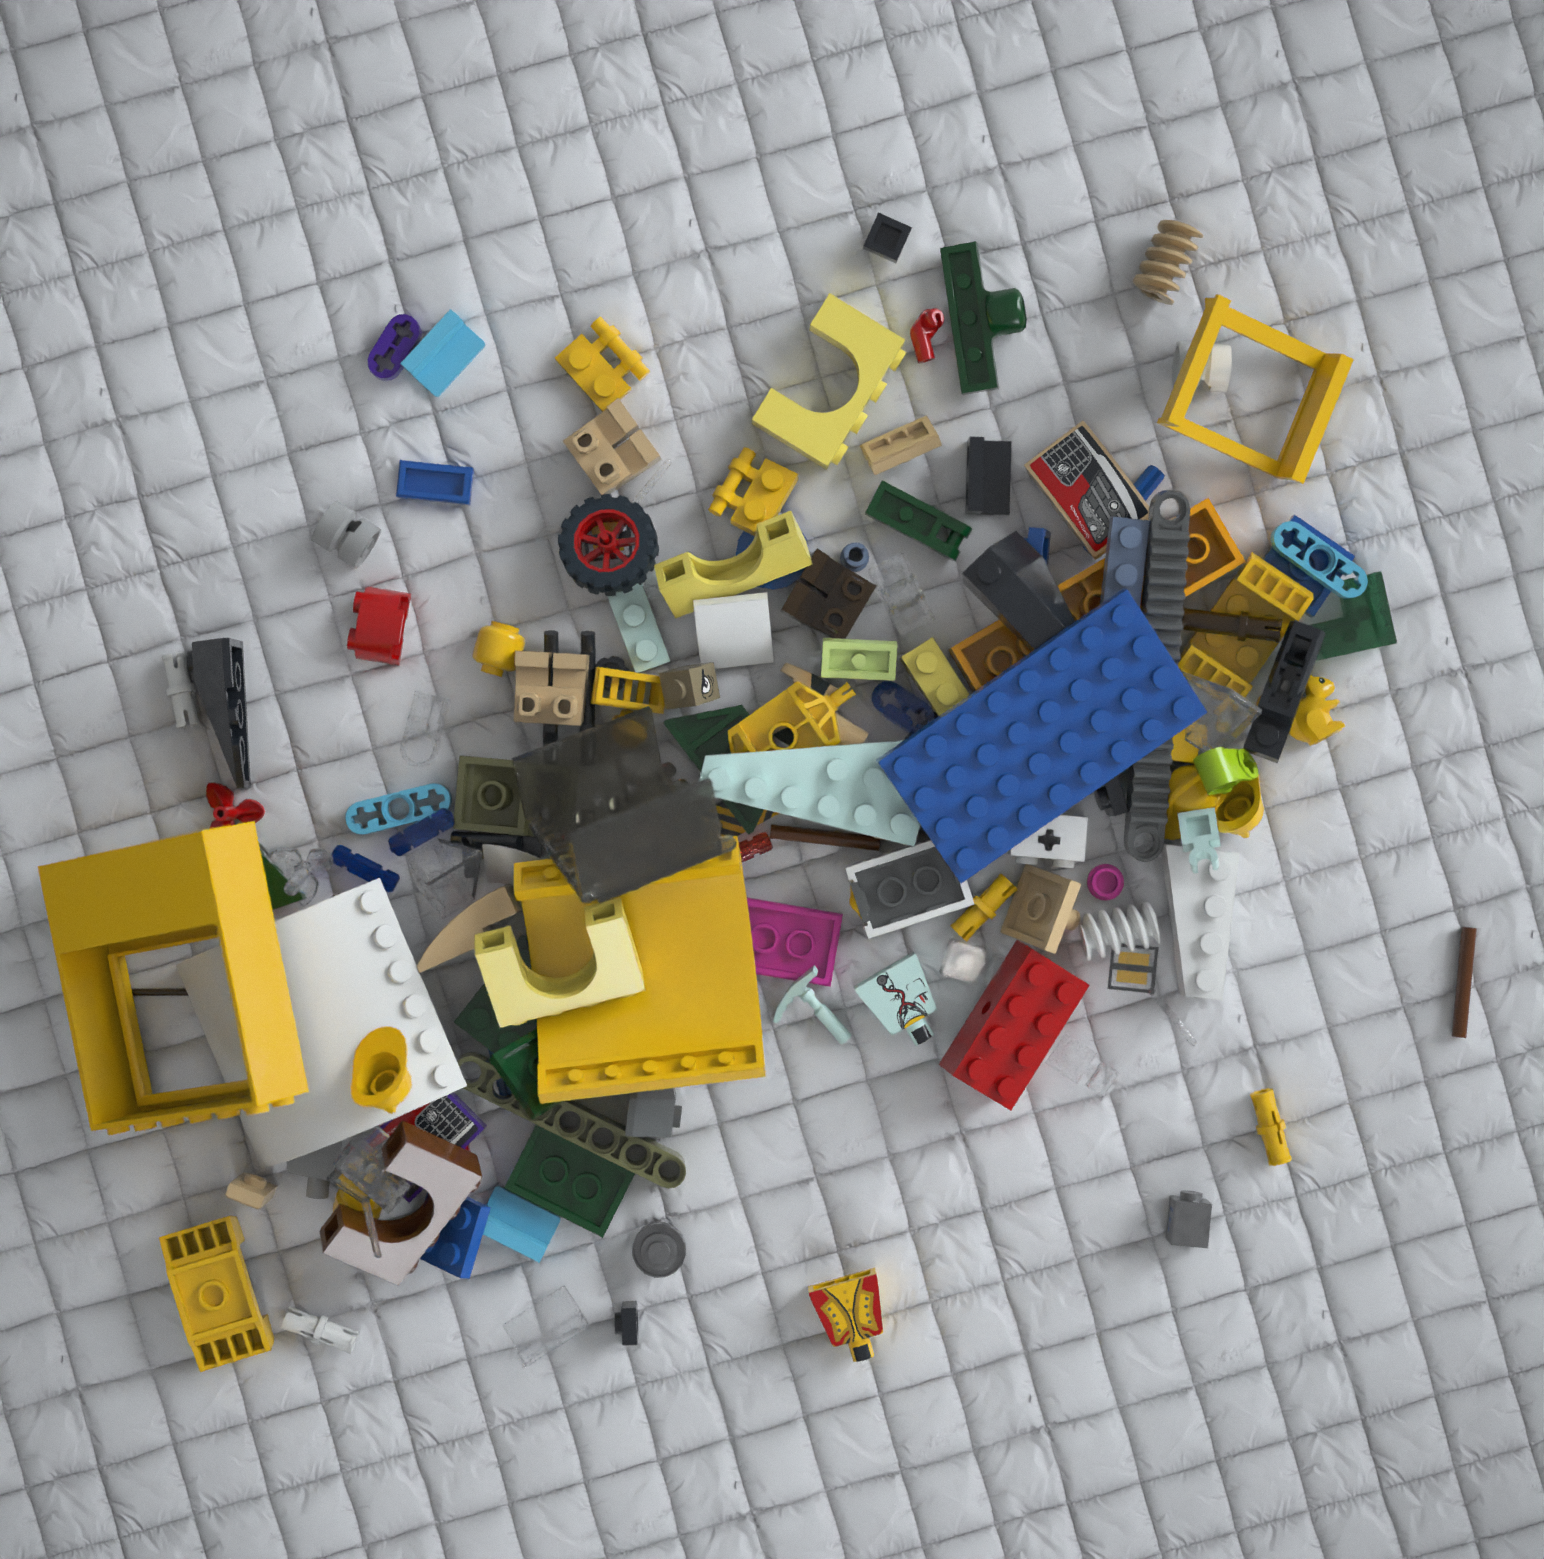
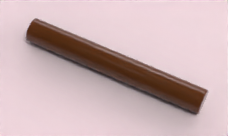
M771 824L769 839L879 851L880 839H875L869 835Z
M1462 927L1451 1035L1460 1038L1467 1037L1477 928Z

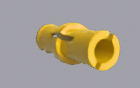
M1000 873L979 897L977 895L973 897L974 905L969 906L950 927L968 942L973 934L989 918L993 920L996 917L995 912L1018 889Z
M1273 1088L1261 1089L1250 1093L1258 1121L1256 1126L1257 1134L1262 1136L1269 1166L1290 1162L1292 1159L1283 1131L1286 1126L1284 1119H1280Z

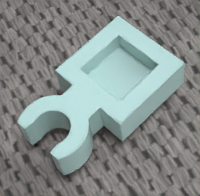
M1215 807L1177 813L1183 852L1191 851L1189 862L1192 872L1194 874L1198 873L1197 864L1202 859L1210 860L1213 871L1218 870V855L1214 847H1220L1221 844Z

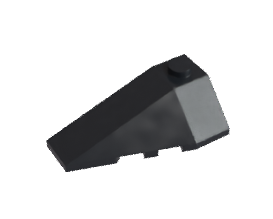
M1017 531L990 546L962 573L963 584L1031 652L1075 622L1044 558Z
M218 638L192 642V651L187 652L188 671L193 673L195 684L236 787L251 788L243 641L232 638Z

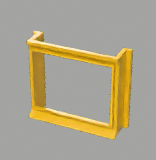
M1216 294L1214 298H1205V310L1162 417L1158 418L1157 423L1277 479L1294 480L1304 484L1354 359L1342 353H1324L1229 307L1231 300L1220 294ZM1221 326L1313 369L1277 461L1184 418Z

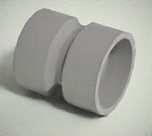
M335 501L318 522L311 540L329 552L336 549L338 551V558L357 569L372 551L382 529L365 518L356 520L354 511Z

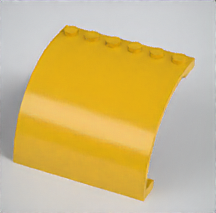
M738 836L514 863V894L516 901H521L533 972L545 977L561 978L575 974L583 969L592 958L594 952L586 928L584 906L620 897L642 967L645 991L637 992L630 997H618L602 1001L595 1006H583L567 1010L556 1016L536 1018L539 1055L538 1097L540 1104L766 1077L755 957Z

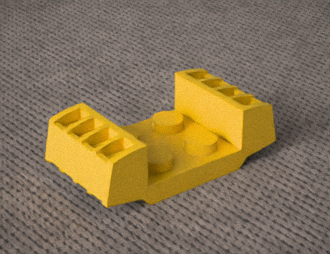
M1251 552L1246 562L1231 579L1210 611L1241 615V612H1249V616L1282 619L1281 641L1289 622L1299 621L1313 601V592ZM1195 631L1181 653L1178 667L1185 678L1230 708L1235 709L1239 707L1253 687L1251 682L1279 643L1252 638L1238 641L1236 636Z
M229 1215L159 1237L168 1280L188 1344L192 1348L199 1371L203 1372L271 1351L274 1343L272 1327L268 1314L261 1316L240 1248V1244L245 1239L237 1216Z

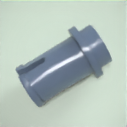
M850 543L841 551L840 561L844 567L853 572L862 571L869 562V553L863 544ZM857 551L861 554L862 559L858 562L849 560V553Z

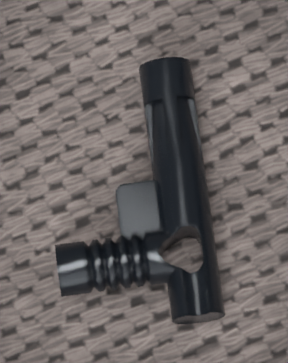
M452 831L450 836L452 845L463 846V865L465 866L463 869L464 876L467 877L478 876L477 858L484 859L482 845H497L520 850L523 844L522 836ZM467 837H470L472 839L471 844L469 843V840L466 839Z

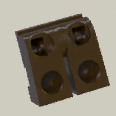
M817 548L811 558L812 565L805 568L799 580L827 595V598L798 581L780 612L828 638L846 639L875 590L876 585L844 567Z

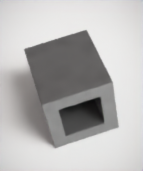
M1182 1190L1180 1191V1196L1170 1195L1166 1240L1171 1245L1208 1248L1212 1204L1207 1199L1202 1198L1203 1193Z

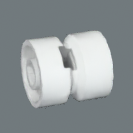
M1178 341L1176 343L1172 368L1173 387L1191 342ZM1214 343L1198 382V385H1202L1205 391H1227L1232 365L1230 344Z

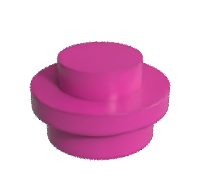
M1110 864L1095 866L1087 877L1089 892L1099 900L1108 901L1116 898L1124 887V878L1121 871Z

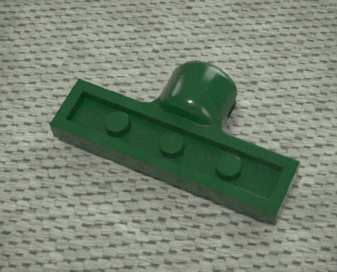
M976 241L940 248L961 394L968 395L999 389L993 342L998 336L1022 332L1026 328L1027 318L1023 296L1016 288L993 292L985 290L979 248Z

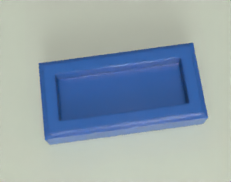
M400 460L396 497L470 505L474 468Z

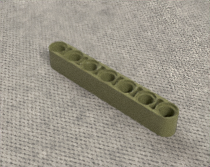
M467 1052L457 1060L459 1067L465 1062L472 1061L478 1064L481 1069V1075L476 1079L470 1080L464 1077L467 1086L463 1089L661 1187L675 1188L684 1181L686 1176L685 1161L682 1155L675 1150L648 1137L625 1136L626 1126L574 1100L563 1101L531 1120L513 1093L508 1096H501L496 1093L493 1084L501 1076L489 1061V1058L476 1052ZM566 1111H573L579 1115L581 1122L575 1128H565L560 1122V1116ZM604 1127L611 1130L614 1134L613 1140L607 1145L596 1143L593 1139V1133L597 1129ZM633 1144L642 1145L647 1151L646 1156L640 1161L630 1160L626 1155V1150L629 1146ZM675 1161L680 1167L679 1172L675 1176L668 1178L660 1174L659 1167L663 1162Z

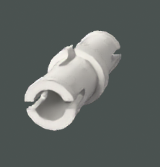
M177 652L175 654L178 668L174 667L172 653L162 656V661H164L169 684L166 693L168 698H172L176 729H186L184 713L188 714L190 728L200 725V721L198 720L193 697L196 688L195 684L190 682L186 652Z
M291 1306L288 1308L281 1327L282 1330L312 1339L311 1343L319 1345L323 1343L349 1354L352 1353L359 1335L358 1330L331 1322L327 1316L322 1315L318 1317Z

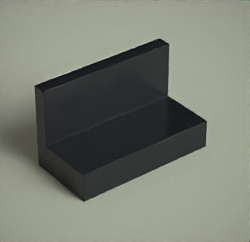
M970 436L967 440L965 514L1010 515L1011 441H984L985 437Z

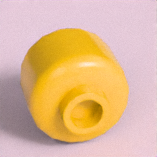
M491 621L490 626L486 625L480 628L472 657L476 662L483 664L482 672L502 677L504 671L512 672L516 670L515 651H523L525 646V639L519 635V628L496 621Z

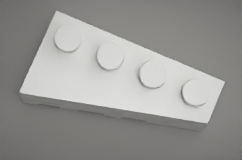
M1164 844L1161 857L1164 866V882L1168 897V913L1174 943L1173 951L1179 993L1186 997L1223 1001L1240 853L1216 850L1219 861L1218 870L1213 871L1210 860L1202 859L1197 864L1198 873L1194 874L1189 862L1191 851L1183 852V846Z

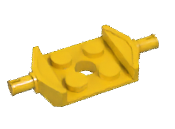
M797 681L728 730L731 753L837 745L841 742L836 716L837 707L853 696H856V693L852 689L843 695L845 691L851 688L849 683L846 682V684L834 691L830 696L828 694L824 696ZM786 726L793 731L794 740L789 747L783 748L775 744L773 733L777 727Z

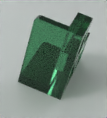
M1381 571L1367 575V587L1361 595L1351 599L1340 598L1343 618L1310 625L1326 633L1316 661L1397 643ZM1354 578L1343 580L1344 585L1342 588L1345 591L1349 588L1356 589L1358 586L1354 583Z

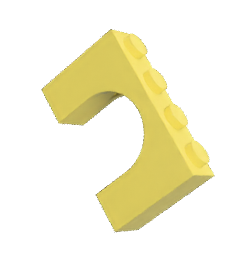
M830 293L811 322L809 331L842 350L852 360L858 376V386L855 394L843 407L831 412L820 413L805 409L771 388L752 418L754 426L826 470L831 462L835 465L840 463L849 448L844 444L845 439L850 431L855 434L859 432L868 417L863 410L869 400L875 403L878 401L887 386V383L882 381L889 368L896 371L907 353L901 349L905 339Z
M620 897L584 906L586 928L594 952L588 964L570 976L550 978L539 975L529 969L521 958L511 926L474 935L475 956L500 1028L509 1025H521L528 1020L544 1016H556L567 1010L583 1006L591 1007L602 1001L618 997H630L637 992L645 991L642 967Z

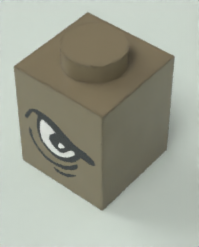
M714 662L685 665L659 673L666 710L694 707L720 698Z

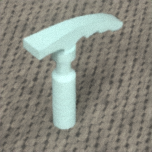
M814 965L794 981L785 992L777 1006L773 1022L778 1023L787 1005L793 1002L795 996H799L804 1003H809L814 1009L815 1016L837 1041L843 1044L849 1040L852 1034L825 1004H821L814 996L815 992L810 987H806L817 976L818 969Z

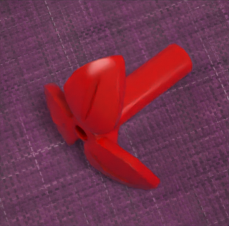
M209 782L206 786V798L210 807L214 809L213 817L215 818L211 822L209 829L235 825L234 820L236 818L242 823L254 822L256 824L263 818L266 812L265 808L258 801L252 799H245L234 807V793L225 785Z

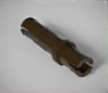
M1183 608V630L1236 636L1238 641H1245L1246 638L1275 641V643L1280 641L1282 619L1249 616V612H1241V615Z

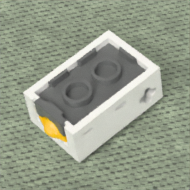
M930 839L915 843V846L909 845L844 866L850 884L849 904L861 918L868 939L974 905L967 880L963 883L957 880Z

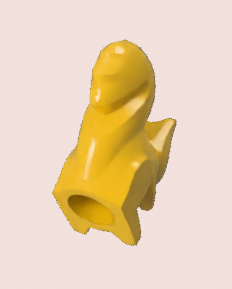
M1310 675L1305 689L1306 697L1300 703L1289 732L1290 736L1313 746L1340 732L1345 727L1344 722L1333 721L1329 714V711L1335 708L1340 701L1338 699L1325 700L1334 692L1335 686L1332 681ZM1261 696L1258 698V700H1257V702H1256L1255 712L1257 711V706H1258V703H1259V701H1260Z

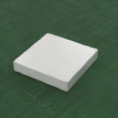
M767 592L693 600L700 664L714 662L715 669L774 663Z

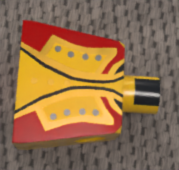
M875 1267L808 1286L810 1300L832 1346L837 1347L848 1344L853 1362L872 1358L874 1352L869 1337L883 1333L879 1286Z

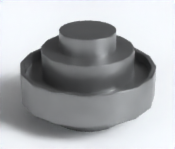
M653 1222L644 1226L636 1234L632 1245V1256L636 1266L644 1274L654 1278L667 1277L674 1274L683 1265L686 1256V1242L682 1233L675 1226L665 1222Z

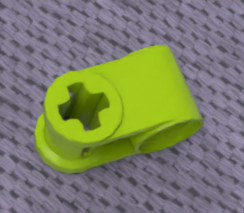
M1217 747L1193 759L1207 795L1227 794L1238 783L1251 781L1257 778L1259 774L1254 758L1243 748L1225 749L1224 747Z

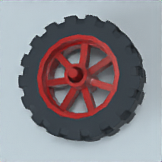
M603 494L601 498H587L584 500L585 504L580 507L576 505L570 511L571 516L568 519L565 518L562 522V533L558 534L561 561L574 582L581 588H587L592 594L599 595L600 592L605 593L606 596H616V592L623 591L624 594L633 590L632 587L637 583L641 585L647 579L646 574L649 571L652 572L656 564L655 558L659 554V545L652 520L638 503L630 502L625 496L619 495L618 498H615L611 494ZM605 522H618L612 532L606 530L603 524ZM595 526H598L600 529L597 538L587 535ZM625 526H628L635 536L617 539ZM583 542L599 546L583 556ZM635 545L629 558L620 551V547ZM603 554V567L601 569L589 564ZM618 558L623 562L621 565L610 568V560Z

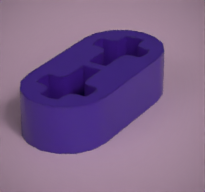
M399 314L393 317L371 350L367 359L368 368L377 379L391 381L397 378L404 368L400 363L419 344L422 331L419 323L412 316ZM407 323L411 324L410 330L413 333L411 339L404 337L398 347L394 345L399 338V334L395 331L398 325L405 327ZM391 349L395 350L390 359L394 364L393 369L385 368L382 373L378 372L380 366L376 362L379 356L386 358Z

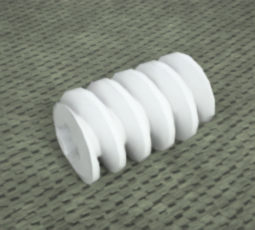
M1147 901L1141 904L1140 913L1131 904L1127 906L1126 916H1124L1119 907H1116L1112 910L1111 919L1104 910L1098 912L1097 922L1090 913L1084 915L1082 925L1079 922L1082 947L1087 961L1091 960L1093 949H1097L1100 956L1105 958L1107 946H1111L1115 954L1120 955L1122 943H1126L1130 952L1135 951L1136 940H1140L1145 949H1149L1151 937H1154L1160 945L1156 915Z

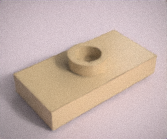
M924 416L860 445V448L873 474L877 475L938 448L942 444L927 416Z
M243 1172L230 1182L225 1195L229 1199L258 1210L273 1198L277 1185L267 1182L266 1179L258 1175Z

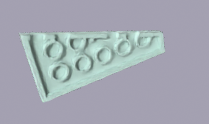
M904 740L705 755L696 793L910 846H915L920 826L876 761V759Z

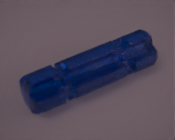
M441 808L431 814L432 818L427 816L403 830L404 834L400 831L388 839L390 851L397 856H402L411 851V846L416 848L440 834L439 830L443 833L454 827L455 821L452 812L446 808Z
M337 845L333 849L329 859L331 863L341 868L347 867L348 872L368 882L380 878L385 891L393 892L400 880L399 874L389 869L383 870L382 865L359 853L352 854V850L343 845Z

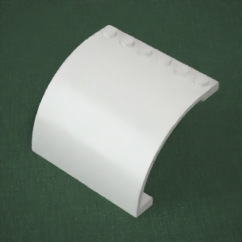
M380 878L274 921L309 1091L295 1095V1103L272 1108L271 1103H269V1111L246 1115V1112L240 1109L241 1115L239 1117L261 1169L298 1158L359 1134L467 1086ZM218 945L177 964L176 967L223 1079L227 1083L247 1080V1074L221 945ZM392 1026L400 1030L406 1038L407 1068L412 1080L409 1094L397 1105V1110L393 1114L374 1107L359 1106L351 1097L353 1059L356 1048L368 1033L379 1027Z

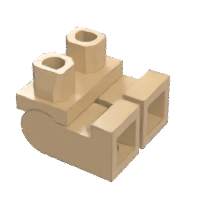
M619 398L608 405L607 409L563 440L566 447L601 495L613 493L662 460Z
M515 651L514 722L581 726L585 713L590 655L553 653V685L550 686L552 652Z

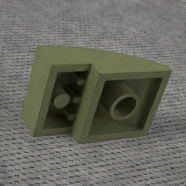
M459 755L453 829L572 839L578 766Z

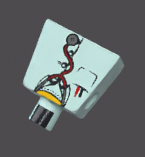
M914 952L853 986L858 996L891 1035L906 1029L915 1046L934 1036L924 1017L937 1010L920 962Z

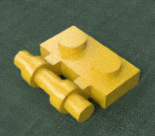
M599 317L590 325L599 336L595 342L591 344L581 333L555 357V360L603 412L617 398L621 400L632 390L623 380L630 371L641 381L650 373V370L642 363L643 357L637 350L632 351L619 337L621 335L619 330L614 325L609 326L602 317ZM608 347L621 360L620 364L615 368L601 355Z
M744 447L738 458L734 457L728 466L730 472L722 486L717 485L712 497L714 500L708 511L715 516L721 517L726 506L735 510L730 519L731 525L755 536L756 524L778 516L799 478L797 473L765 458L759 470L751 467L750 465L756 453ZM742 479L751 483L743 498L734 493Z

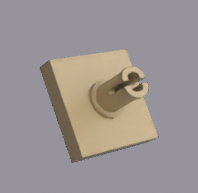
M1025 864L1017 885L1018 890L1014 893L1000 932L1056 954L1064 930L1072 931L1079 925L1080 913L1073 909L1081 883Z

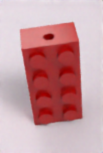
M1016 940L939 1065L952 1076L1012 1111L1090 985L1021 941Z

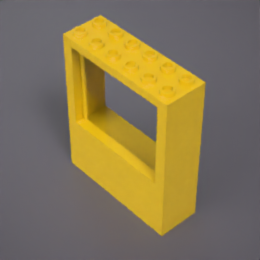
M254 822L197 831L37 866L91 1131L107 1129L108 1135H115L130 1131V1126L133 1125L136 1132L155 1128L158 1121H161L162 1128L185 1123V1117H188L189 1123L192 1124L213 1119V1113H215L218 1120L241 1115L240 1109H243L246 1115H254L269 1111V1103H271L272 1108L295 1103V1095L309 1091ZM219 938L247 1080L153 1094L125 955Z

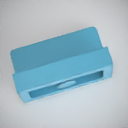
M450 309L400 364L435 397H439L485 348V342Z
M496 1186L486 1204L491 1209L483 1235L540 1263L561 1221V1217L501 1186Z

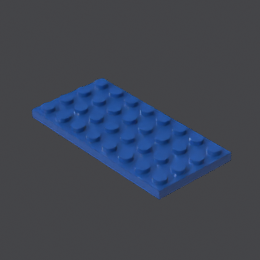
M1123 588L876 759V761L957 880L963 883L1208 712L1128 589Z

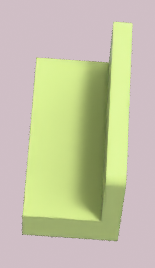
M823 638L821 677L895 681L897 641Z

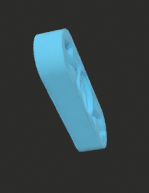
M1288 521L1278 525L1271 534L1273 549L1338 597L1351 599L1365 591L1368 583L1365 571L1301 524ZM1293 530L1296 533L1293 539L1303 546L1309 540L1312 545L1303 551L1301 559L1296 557V554L1301 550L1292 544L1285 548L1282 545L1284 538L1280 535L1281 532L1287 533ZM1314 550H1322L1328 555L1329 563L1323 571L1313 569L1309 563V556ZM1337 561L1342 564L1337 569L1339 573L1344 576L1354 573L1356 576L1354 583L1358 585L1356 589L1349 588L1345 591L1342 588L1344 581L1337 575L1332 576L1331 580L1326 578L1335 569Z
M432 783L359 801L348 808L345 817L346 824L352 832L363 835L441 816L450 809L452 795L444 785ZM435 789L436 794L444 795L445 801L439 803V810L435 811L432 805L419 807L423 814L416 816L417 806L411 794L418 793L417 800L429 798L430 790ZM396 798L404 799L409 805V813L402 820L394 819L389 813V805ZM382 802L381 812L387 824H380L381 817L369 820L367 823L368 827L365 829L361 823L354 822V817L359 815V808L363 807L367 813L378 811L376 803Z

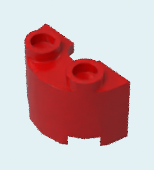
M369 586L365 588L364 592L356 591L353 613L358 614L356 628H350L347 639V649L355 651L356 659L400 666L404 643V627L408 618L411 593Z

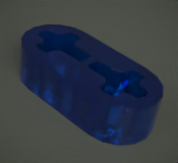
M884 681L879 683L872 692V703L877 712L910 735H913L936 719L933 709L926 702L895 682ZM894 691L896 700L902 704L901 707L898 709L890 703L883 707L884 702L881 699V695L883 693L890 695ZM909 709L919 715L922 711H925L924 716L927 723L925 725L918 723L913 727V720L906 712Z

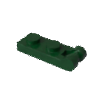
M883 480L865 512V515L954 562H956L960 554L958 550L964 538L968 539L972 528L965 523ZM941 526L951 531L945 542L936 538Z

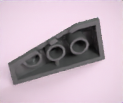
M675 1088L630 1093L625 1136L671 1137L672 1128H680L682 1106L675 1105Z

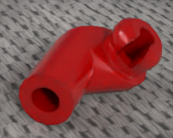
M937 308L924 310L910 329V337L918 363H925L935 359L930 340L944 324L945 320L943 312Z

